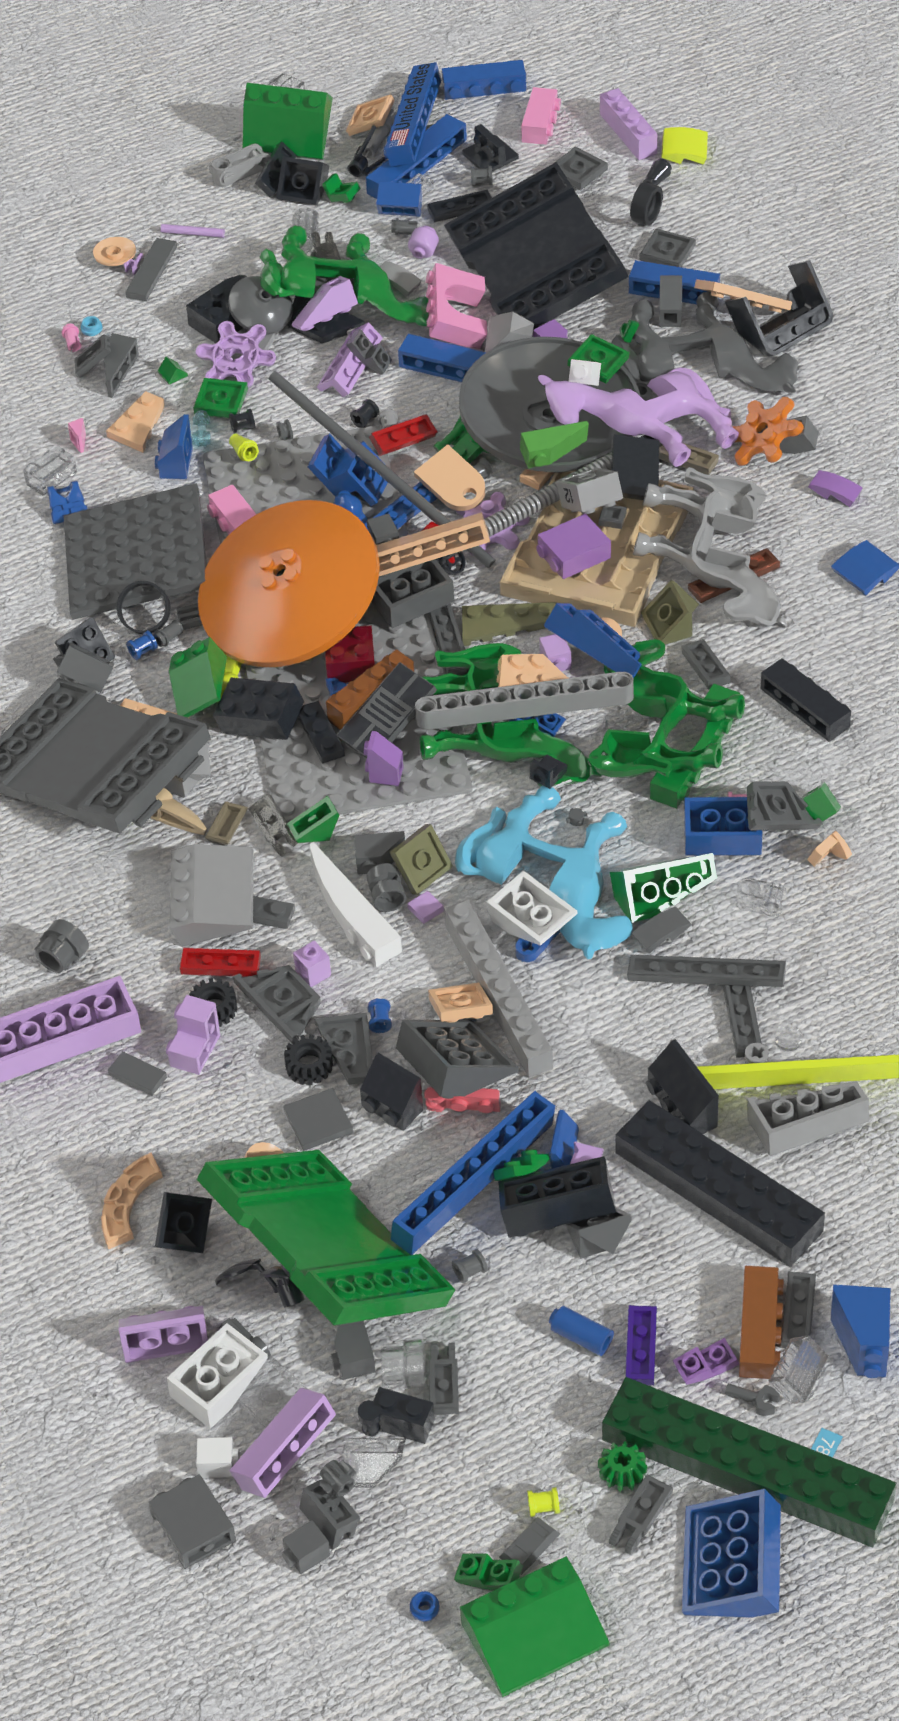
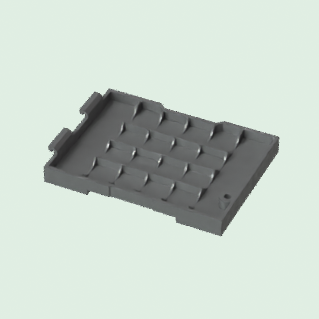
M58 678L0 736V793L121 834L131 822L136 826L142 827L163 805L159 799H156V796L174 777L181 782H185L201 765L204 757L198 755V751L211 737L206 723L171 712H167L165 715L161 713L156 715L141 713L107 702L106 696L96 694L93 688Z

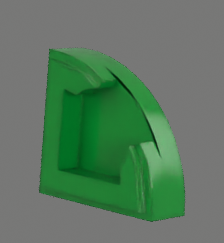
M628 320V323L622 324L619 331L623 341L631 343L639 327L637 321Z

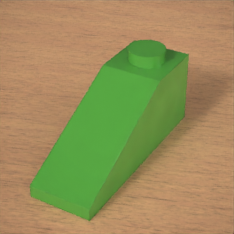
M588 421L521 433L520 451L527 467L534 468L550 465L587 441Z

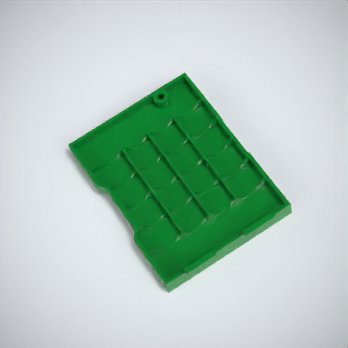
M320 1150L205 1162L196 1179L239 1225L249 1229L286 1268L290 1274V1280L334 1326L446 1307L456 1290L422 1254L410 1255L391 1240V1232L350 1190L352 1183Z

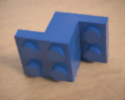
M331 434L323 437L307 466L335 497L340 491L347 490L351 493L356 490L370 506L378 503L388 483L349 448L344 449ZM364 441L360 442L366 449H368L373 455H375L380 461H382Z

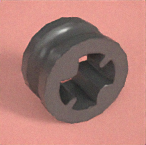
M284 420V423L276 422L280 440H285L286 438L293 439V431L289 420Z

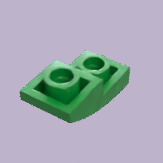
M537 1150L522 1151L521 1157L513 1158L511 1162L504 1163V1168L494 1170L495 1181H502L535 1172L550 1159L549 1154H538Z
M487 1553L462 1554L454 1580L457 1583L475 1588L496 1590L519 1579L523 1565L518 1559L493 1560Z

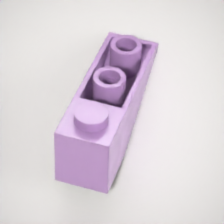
M340 276L321 285L314 294V297L311 298L293 321L292 327L307 331L320 321L326 322L331 320L333 315L350 311L352 306L358 304L350 279Z

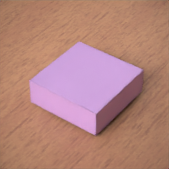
M429 891L408 903V909L423 924L444 912L443 905Z

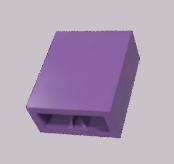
M586 513L538 534V545L536 546L538 555L544 558L549 563L552 571L557 572L562 579L611 558V540Z

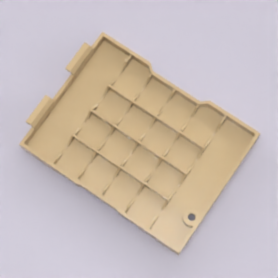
M575 471L555 472L549 485ZM659 480V487L670 485L677 489L694 491V487ZM623 498L615 501L616 506L627 507V514L622 529L599 526V517L603 507L595 508V512L587 515L611 540V558L562 579L557 572L552 571L549 563L538 555L536 549L538 534L583 515L579 511L571 512L570 509L562 508L559 500L542 509L528 539L519 543L500 580V595L531 603H570L577 610H592L600 618H611L619 624L635 627L641 611L644 609L650 596V589L664 559V556H655L651 553L644 556L633 555L637 535L639 532L645 533L649 537L660 534L673 542L677 531L679 532L688 511L671 505L661 504L651 508L643 506V500Z

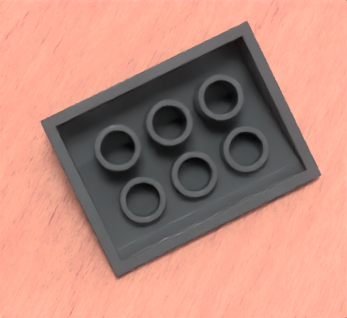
M402 1020L396 1049L440 1097L451 1099L454 1096H466L518 1072L519 1067L472 1020H458L452 1023L441 1022V1020Z

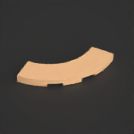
M152 1153L139 1158L125 1168L123 1174L115 1183H112L106 1194L101 1223L108 1249L134 1239L130 1228V1214L133 1204L145 1188L163 1178L162 1172Z

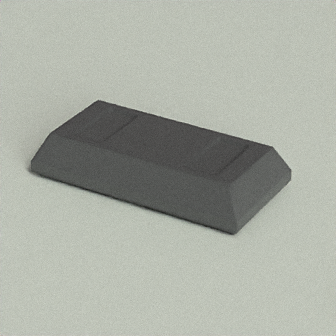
M537 1516L499 1558L501 1560L518 1559L523 1565L522 1575L553 1543L560 1533Z

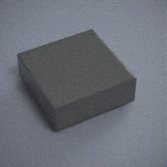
M614 505L602 508L599 526L622 529L627 514V507Z

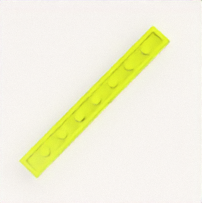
M899 1054L698 1066L697 1068L713 1089L899 1078Z

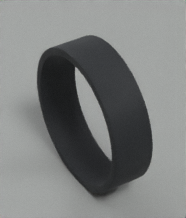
M137 581L129 584L122 590L117 600L116 609L121 623L126 628L135 633L143 634L146 631L154 633L157 629H161L168 621L171 606L169 598L162 588L149 581ZM142 585L153 586L164 597V616L153 628L147 630L133 629L123 618V600L128 592L135 587Z

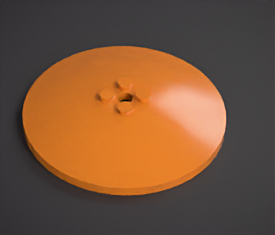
M293 501L271 507L254 515L224 539L205 568V581L199 587L198 610L206 633L225 655L238 662L255 667L289 666L323 653L343 639L355 627L373 599L380 568L379 555L373 537L362 521L352 512L336 504L324 501ZM286 569L282 575L276 576L280 570Z

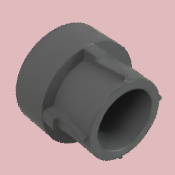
M57 919L44 932L34 950L37 959L45 968L55 973H61L83 956L89 948V943L83 932L74 924L63 919Z

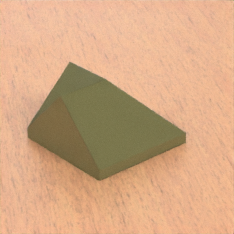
M670 580L641 611V614L654 639L661 640L666 645L692 637V613L699 603L675 581Z

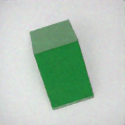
M326 796L288 822L287 825L298 843L330 841L339 818V813L330 797Z

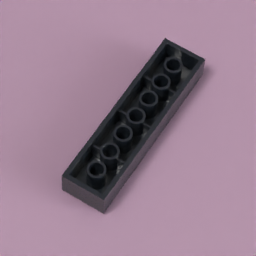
M650 1100L615 1134V1153L790 1268L824 1231L825 1212Z

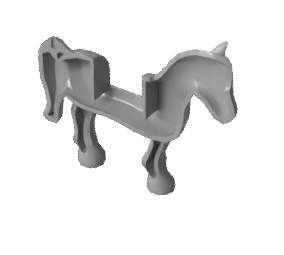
M690 467L686 469L685 482L709 491L711 494L707 497H702L692 490L677 489L670 485L659 487L648 483L643 506L652 508L661 504L682 508L697 517L701 526L692 545L688 548L676 545L660 534L649 537L645 533L639 532L633 555L644 556L651 553L655 556L668 557L685 566L691 574L711 587L720 589L732 588L741 592L739 596L726 600L723 605L724 614L731 620L749 621L764 626L778 623L787 628L786 620L779 612L781 605L774 589L749 568L750 556L711 546L714 530L739 534L752 529L757 520V508L766 500V493L751 481L731 476L707 475Z

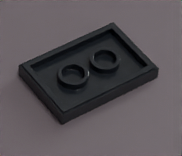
M614 434L612 471L618 472L623 498L644 500L648 483L659 486L660 440Z

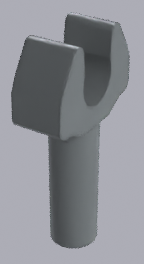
M728 1383L725 1390L726 1395L752 1402L756 1407V1414L761 1416L775 1414V1406L765 1403L764 1400L779 1402L780 1394L768 1385L755 1392Z

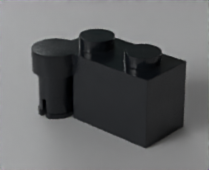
M379 1387L373 1401H364L359 1405L358 1418L362 1424V1432L367 1435L368 1431L369 1436L377 1435L380 1431L379 1421L381 1420L382 1432L425 1444L435 1421L434 1404L431 1401Z

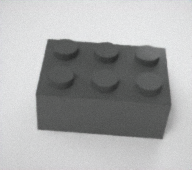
M434 559L379 576L377 588L371 602L390 627L394 628L454 602L453 580Z

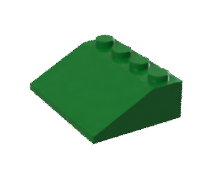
M247 82L243 104L242 148L258 144L262 147L263 152L272 153L276 145L282 141L297 157L323 160L333 97L327 92Z
M567 1556L460 1606L461 1625L502 1697L610 1645L582 1581Z

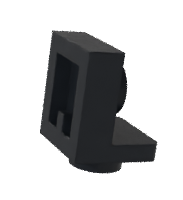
M547 754L540 762L533 759L530 762L529 779L551 789L567 772V764Z

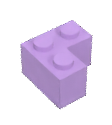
M186 995L182 1004L179 1003L175 1009L174 1018L177 1019V1034L173 1040L171 1039L168 1042L166 1054L169 1057L171 1067L199 1075L220 1037L217 1009L214 1002Z

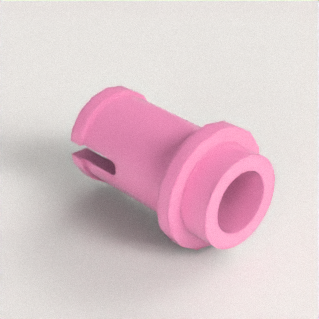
M71 323L63 327L62 336L66 339L68 350L71 351L72 348V352H75L81 348V342L78 337V327Z

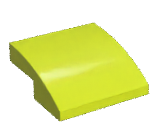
M687 127L664 128L661 158L681 164L685 158L704 165L707 159L708 132Z

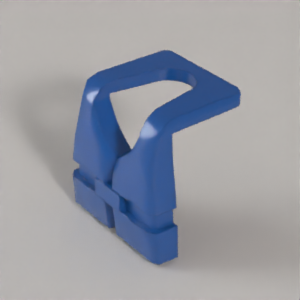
M72 481L69 486L61 489H56L54 486L47 487L53 524L63 523L64 515L88 510L87 506L84 505L85 500L78 481ZM70 491L66 498L59 494Z

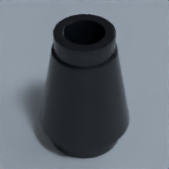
M662 158L654 161L643 182L653 185L660 184L671 174L672 167L670 163Z

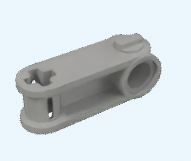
M252 144L216 158L209 166L213 183L219 187H226L263 170L270 155L264 153L260 145Z

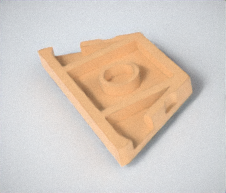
M544 654L502 655L498 661V687L568 679Z

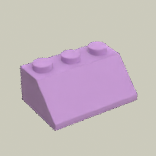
M187 1306L179 1310L158 1311L154 1314L132 1315L128 1318L119 1319V1334L126 1363L195 1352L208 1341L203 1306Z

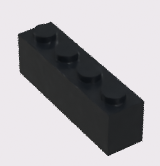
M781 658L761 672L760 689L828 742L850 728L851 710L848 706L835 699L827 690L818 686L793 664Z

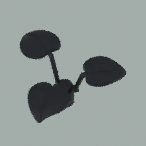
M260 1258L239 1262L221 1273L215 1280L216 1285H218L224 1278L233 1277L248 1270H259L261 1272L260 1276L265 1277L272 1286L274 1293H279L284 1308L305 1300L302 1291L290 1280V1274L282 1264L265 1270L260 1264L262 1262ZM271 1277L279 1278L277 1279L278 1285L274 1282V1280Z

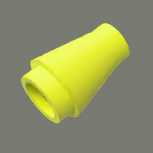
M233 434L229 438V444L242 461H252L257 457L259 449L255 441L242 437L239 434Z

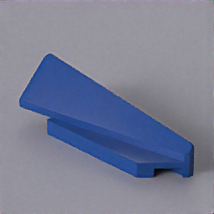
M556 603L544 624L545 628L615 672H627L634 678L642 665L638 661L640 653L592 610H577L570 603Z

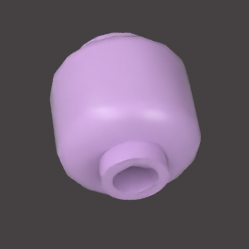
M429 226L414 229L408 241V248L414 257L419 259L429 258L434 254L439 242L436 231Z

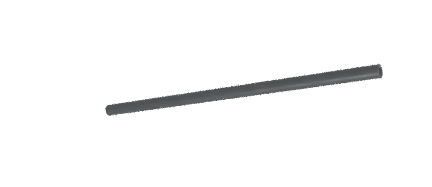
M277 371L271 373L268 379L433 522L438 525L451 522ZM481 546L466 549L487 568H490L496 560Z

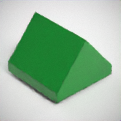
M165 356L158 369V374L169 385L188 376V373L176 361Z

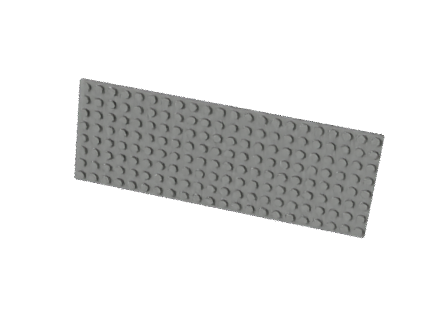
M380 426L346 430L358 442L364 441L383 463L391 469L388 454L379 456L369 439L371 433L381 430ZM331 433L257 444L259 453L252 461H242L233 448L203 453L210 494L233 484L256 514L280 504L300 500L334 503L335 496L307 467L323 437ZM332 435V436L334 437V439H335L344 449H347V448H348V447H346L341 441H339L334 435ZM387 483L378 503L372 506L356 490L351 492V495L356 496L360 500L362 512L367 519L373 518L399 498L397 490L389 483ZM215 518L221 544L228 536V533L221 530ZM406 524L397 529L399 538L408 535ZM372 602L370 603L368 609L355 626L372 625L375 664L397 649L414 662V672L419 676L437 677L444 675L443 668L437 665L435 652L438 649L428 613L391 628ZM325 651L311 659L289 666L265 668L245 664L248 679L295 683L304 700L303 705L319 701L327 716L326 700L329 699L330 695L325 680L327 679ZM415 715L392 742V744L403 751L404 764L399 786L370 783L369 772H365L366 758L340 739L339 741L344 748L345 756L322 764L297 717L288 740L260 737L277 823L286 824L326 796L330 797L340 815L472 792V782L463 750L454 749L438 752L434 758L423 760L420 753L421 735L434 736L439 730L459 733L458 727L425 730L417 725ZM331 724L337 735L340 732V730L333 724Z

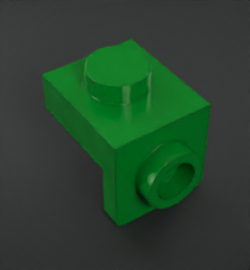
M337 173L332 174L323 183V188L331 202H350L361 189L358 182L342 183Z

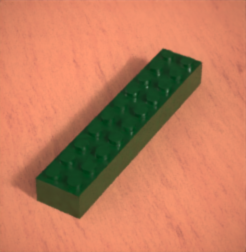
M625 1377L602 1421V1440L610 1444L614 1442L619 1447L626 1441L629 1448L636 1444L638 1452H644L646 1458L738 1495L766 1489L781 1505V1512L872 1548L895 1501L897 1482L628 1377Z

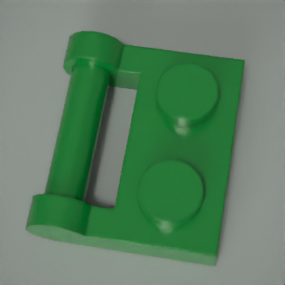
M462 419L441 442L438 441L433 446L437 452L446 445L450 446L466 430ZM469 433L452 447L469 464L484 451Z

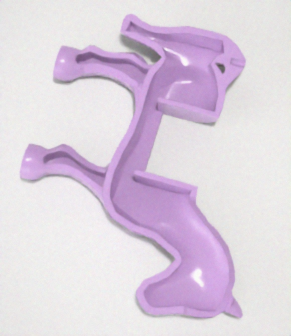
M676 368L667 374L659 375L652 379L647 386L659 397L648 401L643 400L631 389H621L610 393L586 384L570 381H553L545 375L538 376L540 383L545 386L550 409L560 423L564 425L578 423L579 412L583 409L599 417L608 426L620 433L632 436L645 434L660 440V443L663 444L669 454V461L675 467L681 466L687 461L691 450L682 443L683 437L676 430L665 425V422L684 415L697 414L712 426L716 433V443L723 449L729 448L738 438L739 432L731 427L730 409L722 408L716 403L708 385L691 369Z

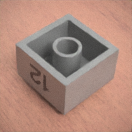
M596 467L556 481L562 508L570 509L571 512L579 511L582 514H590L595 512L597 507H611L616 504L615 501L623 499L617 471Z

